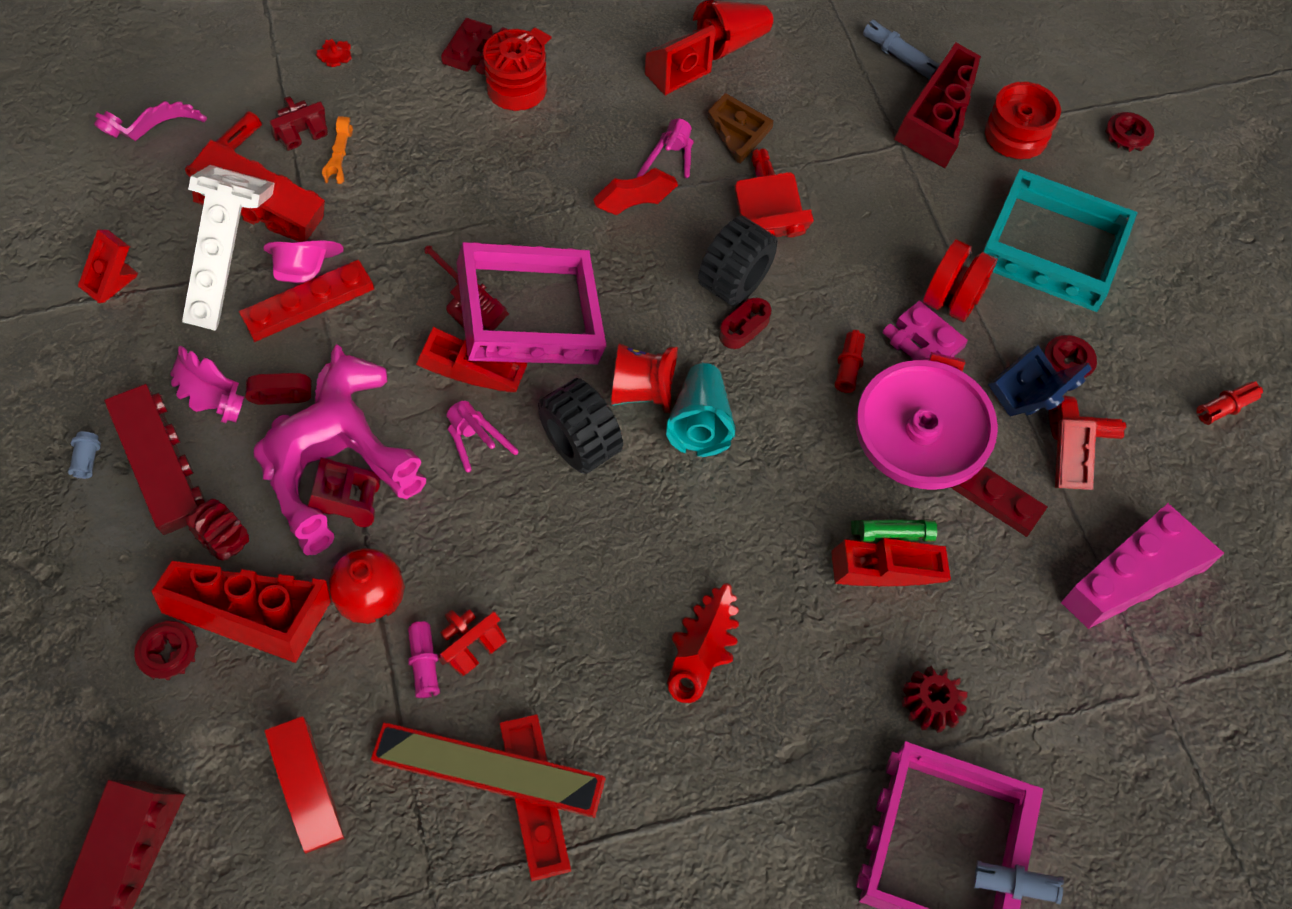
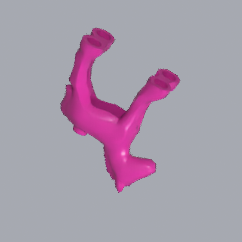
M338 344L332 350L331 362L325 364L321 372L318 373L315 404L291 417L289 415L277 417L271 425L272 428L254 447V458L262 467L263 480H271L270 484L277 495L282 514L287 518L290 530L298 538L299 546L305 555H317L326 550L335 538L334 533L327 525V517L322 511L303 504L299 497L298 487L304 468L312 462L319 460L321 457L334 456L349 447L363 457L375 474L399 498L407 500L419 493L426 484V478L418 471L422 463L419 457L411 449L387 447L382 444L372 433L363 411L352 400L351 395L354 392L380 388L386 384V368L364 359L345 355Z

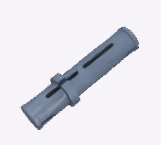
M876 20L870 21L872 26L867 24L863 36L881 46L884 53H891L930 81L940 63L935 62L900 38L899 33L889 31L877 23Z

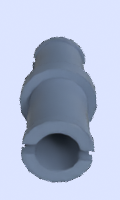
M977 860L974 888L1012 894V899L1021 900L1022 896L1061 904L1063 876L1057 877L1025 871V866L1017 864L1014 868L983 863Z

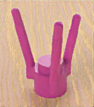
M680 118L670 121L667 131L662 133L659 142L641 167L637 177L647 172L665 144L667 151L685 149L684 177L686 179L690 177L691 148L694 141L689 138L692 128L687 121Z
M460 401L448 410L447 418L451 425L447 430L454 439L461 462L467 473L471 472L472 469L461 439L462 434L465 437H469L477 433L490 449H494L495 443L484 431L485 429L513 455L518 454V449L494 428L480 411H475L468 401Z

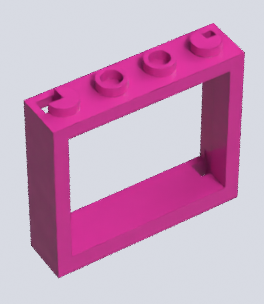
M462 242L457 259V271L468 361L598 365L606 348V340L589 250ZM476 269L576 275L586 334L483 330Z
M906 741L897 753L891 752L886 767V774L891 775L888 789L882 788L876 806V811L882 812L879 826H872L866 845L867 849L872 850L869 865L862 864L856 887L862 889L859 902L878 909H930L878 890L908 767L1013 803L1014 809L1002 866L1014 868L1017 864L1025 866V871L1028 870L1043 788ZM996 891L993 909H1020L1021 900L1012 899V894Z

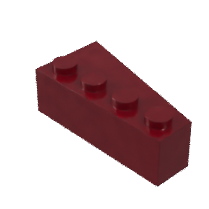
M955 42L905 116L894 140L939 166L946 168L959 144V136L964 125V116L971 98L970 93L975 82L981 56Z
M147 384L105 399L104 402L156 528L163 535L188 526L186 518L192 513L193 509L206 501L199 486L193 488L189 476L194 474L186 455H180L176 444L181 442L173 424H168L164 413L168 411L160 393L153 394Z
M108 780L59 909H133L186 794L144 781Z

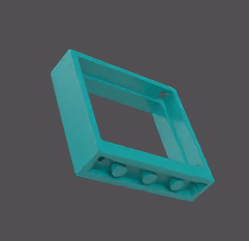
M1019 169L984 252L998 258L993 273L1098 312L1108 295L1138 212ZM1018 198L1115 234L1099 280L998 242L1016 199Z

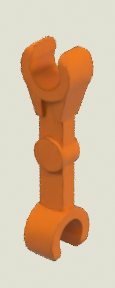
M338 116L337 136L332 147V157L322 169L325 183H328V178L332 174H337L336 180L338 184L344 182L342 161L346 155L345 148L348 137H351L353 133V127L349 125L350 117Z

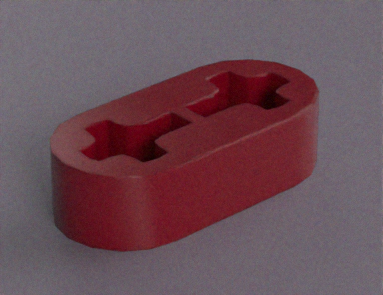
M757 297L744 302L721 323L719 335L721 343L730 349H739L745 346L769 324L772 311L771 305L766 300ZM751 312L756 314L750 319ZM741 327L740 335L737 333L729 334V330L735 332Z
M301 373L253 375L246 380L245 398L249 402L258 405L303 403L311 398L312 380L307 375Z

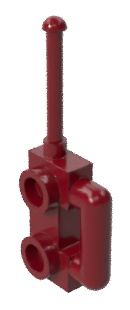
M427 245L424 248V252L429 254L445 269L457 283L450 292L454 298L446 306V311L464 328L458 273L433 250L432 246ZM478 284L483 330L487 328L489 331H494L509 313L496 298H493L485 291L487 287L484 284Z

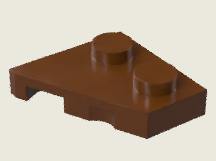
M726 93L708 111L709 122L739 164L745 160L773 128L774 120Z

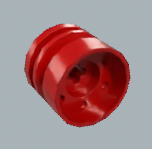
M507 29L492 35L486 41L483 48L489 98L499 107L512 111L527 110L538 105L544 99L547 92L544 43L537 35L521 29Z

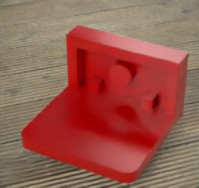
M791 172L739 180L735 184L734 189L740 217L745 216L776 237L787 235V237L792 238L801 236L806 233L807 229L814 222L811 209L802 211L796 179Z

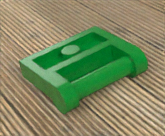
M934 519L851 521L852 535H860L862 542H879L883 538H897V540L919 541V538H922L923 541H936L937 523Z

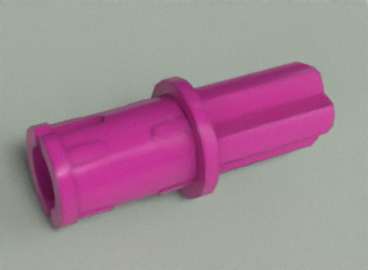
M426 621L414 622L408 628L412 656L408 659V664L413 667L415 697L430 698L432 697L431 692H433L434 696L440 694L435 664L439 658L433 651L430 624Z

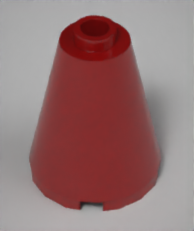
M707 0L702 1L695 9L693 21L697 20V30L693 32L711 25L716 28L712 60H717L769 33L774 19L772 12L763 4Z

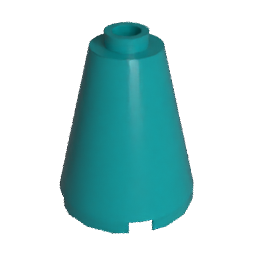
M700 363L690 368L667 421L666 436L670 444L680 452L686 453V449L697 451V456L700 457L717 455L727 450L731 446V440L735 437L736 427L720 370L712 364Z

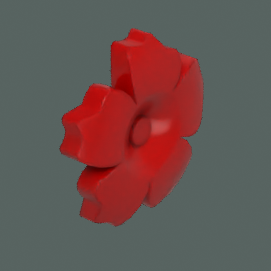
M333 39L325 40V44L322 45L323 49L317 50L316 54L317 58L324 63L326 62V65L329 67L340 66L341 63H348L352 59L351 45L348 41H338L336 44Z

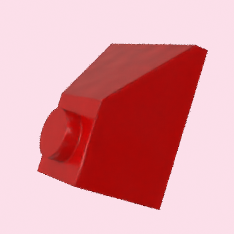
M713 25L705 27L646 52L645 75L664 95H667L711 73L716 28Z

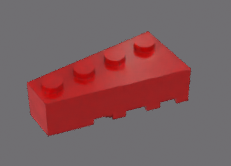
M210 140L190 165L191 176L212 165L275 183L273 195L258 208H241L240 215L245 222L254 225L260 221L265 223L269 231L298 242H306L324 217L325 200L317 193L305 190L292 183L289 178L267 170L259 162L249 160L237 154L227 145H220ZM192 191L193 202L204 205L205 196L199 192Z
M171 561L151 591L162 614L293 663L297 662L331 603L326 580L312 578V582L295 580L294 576L279 574L278 578L257 575L256 571L243 569L239 573L222 571L221 567L178 561Z

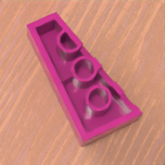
M1167 503L1074 586L1061 603L1089 629L1141 601L1144 602L1154 597L1157 593L1169 587L1172 588L1182 583L1185 579L1207 571L1224 552Z

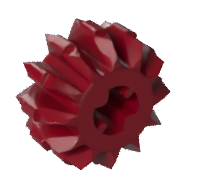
M212 498L198 505L186 518V523L189 530L194 534L195 539L218 560L224 561L232 556H236L249 542L247 529L241 524V521L225 504L220 503L219 500Z
M932 666L927 667L924 674L916 671L911 676L912 682H906L903 687V692L907 697H904L902 700V707L913 709L908 715L909 721L916 720L917 718L921 719V730H927L931 723L937 733L942 732L946 725L954 728L959 723L958 716H963L967 711V707L962 702L968 697V692L957 689L961 683V678H954L952 681L947 678V668L942 669L939 675H937ZM935 696L939 699V700H936L935 702H932V701L930 700V699L934 698Z

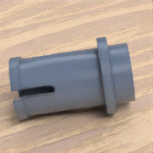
M82 431L72 438L71 445L74 448L68 469L69 475L73 474V477L82 479L92 477L95 454L101 448V443L98 441L99 437L96 434Z

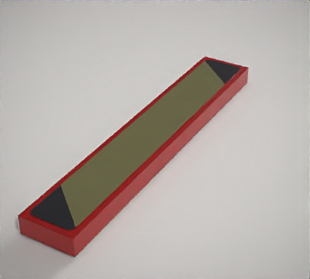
M383 722L371 757V761L377 764L592 818L596 817L606 780L603 775Z

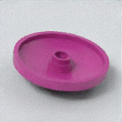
M906 361L883 370L866 386L856 412L857 437L865 455L872 464L889 478L901 484L919 489H945L969 480L985 465L997 439V416L986 392L964 372L935 361Z

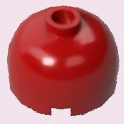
M362 548L349 552L338 560L331 571L329 579L332 602L343 617L355 623L370 624L376 622L375 619L381 618L386 614L388 617L395 612L403 599L405 585L401 570L390 555L378 549Z

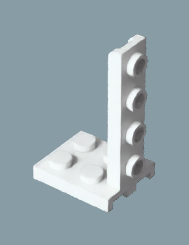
M212 165L207 166L190 177L188 190L201 193L205 196L182 322L211 330L217 329L241 208H258L273 195L274 182Z

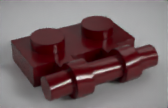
M466 17L441 54L442 64L469 72L471 67L476 65V71L484 75L485 65L482 50L486 41L494 35L492 25ZM502 27L498 32L507 30V28Z

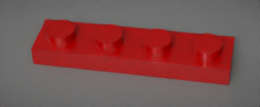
M358 259L240 310L239 314L253 341L257 342L374 290V286Z
M538 714L500 723L505 752L548 762ZM515 798L531 881L571 872L558 809Z

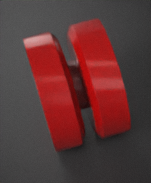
M1014 82L1004 86L996 96L993 109L986 123L985 136L987 142L995 151L1014 159H1031L1040 155L1048 146L1052 131L1056 128L1060 119L1061 106L1058 98L1047 88L1031 82Z
M955 239L939 264L926 291L923 303L938 310L945 306L953 294L954 297L949 306V316L964 323L985 293L998 258L981 252L976 255L970 266L967 267L972 254V247Z

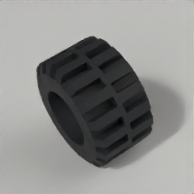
M745 216L736 217L721 229L708 247L700 265L698 274L699 284L731 306H736L743 302L757 289L768 273L775 258L778 245L777 237Z
M574 378L539 400V417L548 438L561 457L580 473L587 474L623 450L621 430L613 412L602 396L584 380Z

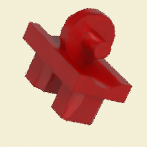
M469 609L459 617L453 610H450L445 614L450 625L443 629L440 634L446 641L455 634H458L460 638L438 655V660L442 665L448 663L462 677L479 664L478 660L467 648L470 644L478 639L490 655L507 642L503 632L497 625L501 619L493 611L469 630L467 625L476 619L475 614Z

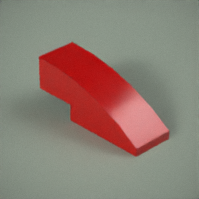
M433 327L416 365L460 382L515 393L528 363L468 361L466 339L463 341Z
M883 538L877 544L844 540L831 551L835 584L878 587L943 583L951 580L946 546Z
M304 716L264 730L281 788L304 853L306 854L344 839L324 767L319 760L310 726Z

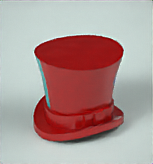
M619 343L612 388V406L627 403L653 402L654 404H661L664 413L670 414L671 386L678 347L671 346L664 353L656 355Z

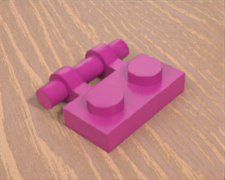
M920 300L898 318L896 326L901 330H898L890 323L882 332L891 340L890 344L897 350L902 349L912 358V361H929L931 352L954 357L965 348L968 342L963 335ZM913 339L915 342H917V343H918L921 347H923V348L921 349L920 347H918V346H917L914 342H912L911 340Z

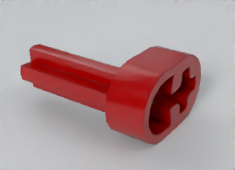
M1063 396L1064 401L1049 410L1051 433L1055 440L1058 437V420L1061 419L1097 421L1096 437L1124 438L1126 422H1122V419L1080 417L1078 403L1073 396Z

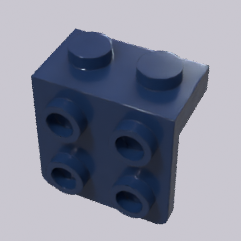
M1037 345L1029 348L993 379L988 386L1010 417L1022 413L1028 416L1045 407L1046 410H1051L1064 401L1063 395L1067 391L1074 390L1086 381L1084 376L1092 368L1089 363H1084L1056 372Z

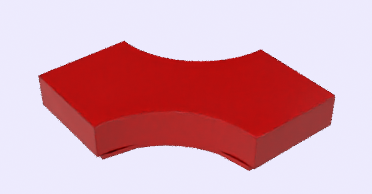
M653 168L637 178L628 180L614 178L593 200L597 208L618 215L625 209L637 204L654 203L658 205L678 186V182L674 176Z

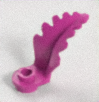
M163 101L155 107L145 109L127 129L121 126L123 121L108 111H105L103 115L96 113L94 117L97 119L93 125L116 139L119 134H122L136 141L162 121L177 117H187L205 123L207 117L199 110L193 109V106L190 104H183L181 101L169 104L167 101Z
M180 345L177 358L173 364L174 367L170 373L171 377H174L171 381L172 387L179 385L176 396L179 399L190 397L189 407L193 411L198 412L218 408L216 413L223 415L221 422L227 423V420L236 423L244 396L236 394L239 383L226 378L212 360L204 358L200 363L193 351L187 353V350Z

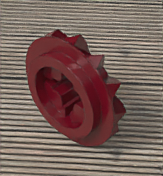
M1122 112L1112 116L1105 130L1109 135V141L1117 143V149L1123 146L1127 148L1128 152H1131L1133 149L1142 151L1146 146H1150L1154 138V129L1151 123L1144 117L1131 112ZM1131 129H1134L1132 132L1133 134H1131L1130 136L1125 134Z
M1061 335L1055 337L1047 344L1044 351L1045 356L1056 372L1089 363L1092 369L1084 376L1086 378L1092 375L1097 366V356L1094 349L1085 340L1076 336ZM1073 353L1076 354L1073 362L1070 364L1064 363L1065 358L1069 357V355L1072 356Z
M164 621L151 626L140 636L134 651L135 662L138 668L153 680L158 678L170 681L172 676L185 674V669L191 662H195V652L199 646L194 633L189 627L176 621ZM168 640L170 645L177 650L170 653V659L166 663L165 659L158 652L164 651Z

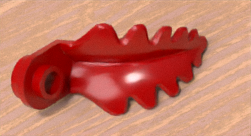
M724 583L721 588H713L712 593L714 597L704 595L702 601L705 607L698 604L693 607V612L698 619L685 617L682 620V624L688 633L675 632L672 635V641L678 650V654L671 669L667 685L672 697L679 702L692 703L697 701L704 693L712 669L733 661V655L724 647L736 645L738 639L728 633L727 630L736 629L739 626L737 620L730 618V616L736 615L739 609L731 604L737 600V597L731 593L732 586L729 583ZM681 679H690L693 682V687L687 688L683 686Z

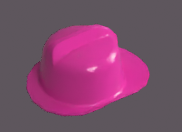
M333 241L269 242L264 245V250L272 255L274 278L277 281L303 283L313 279L319 274L324 258L339 255L344 249L340 243Z

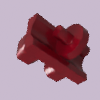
M290 96L285 97L284 103L286 107L276 111L278 118L270 120L271 132L275 141L280 140L288 151L302 144L299 132L308 129L313 140H318L328 135L325 109L321 101L307 106L305 100L294 103Z

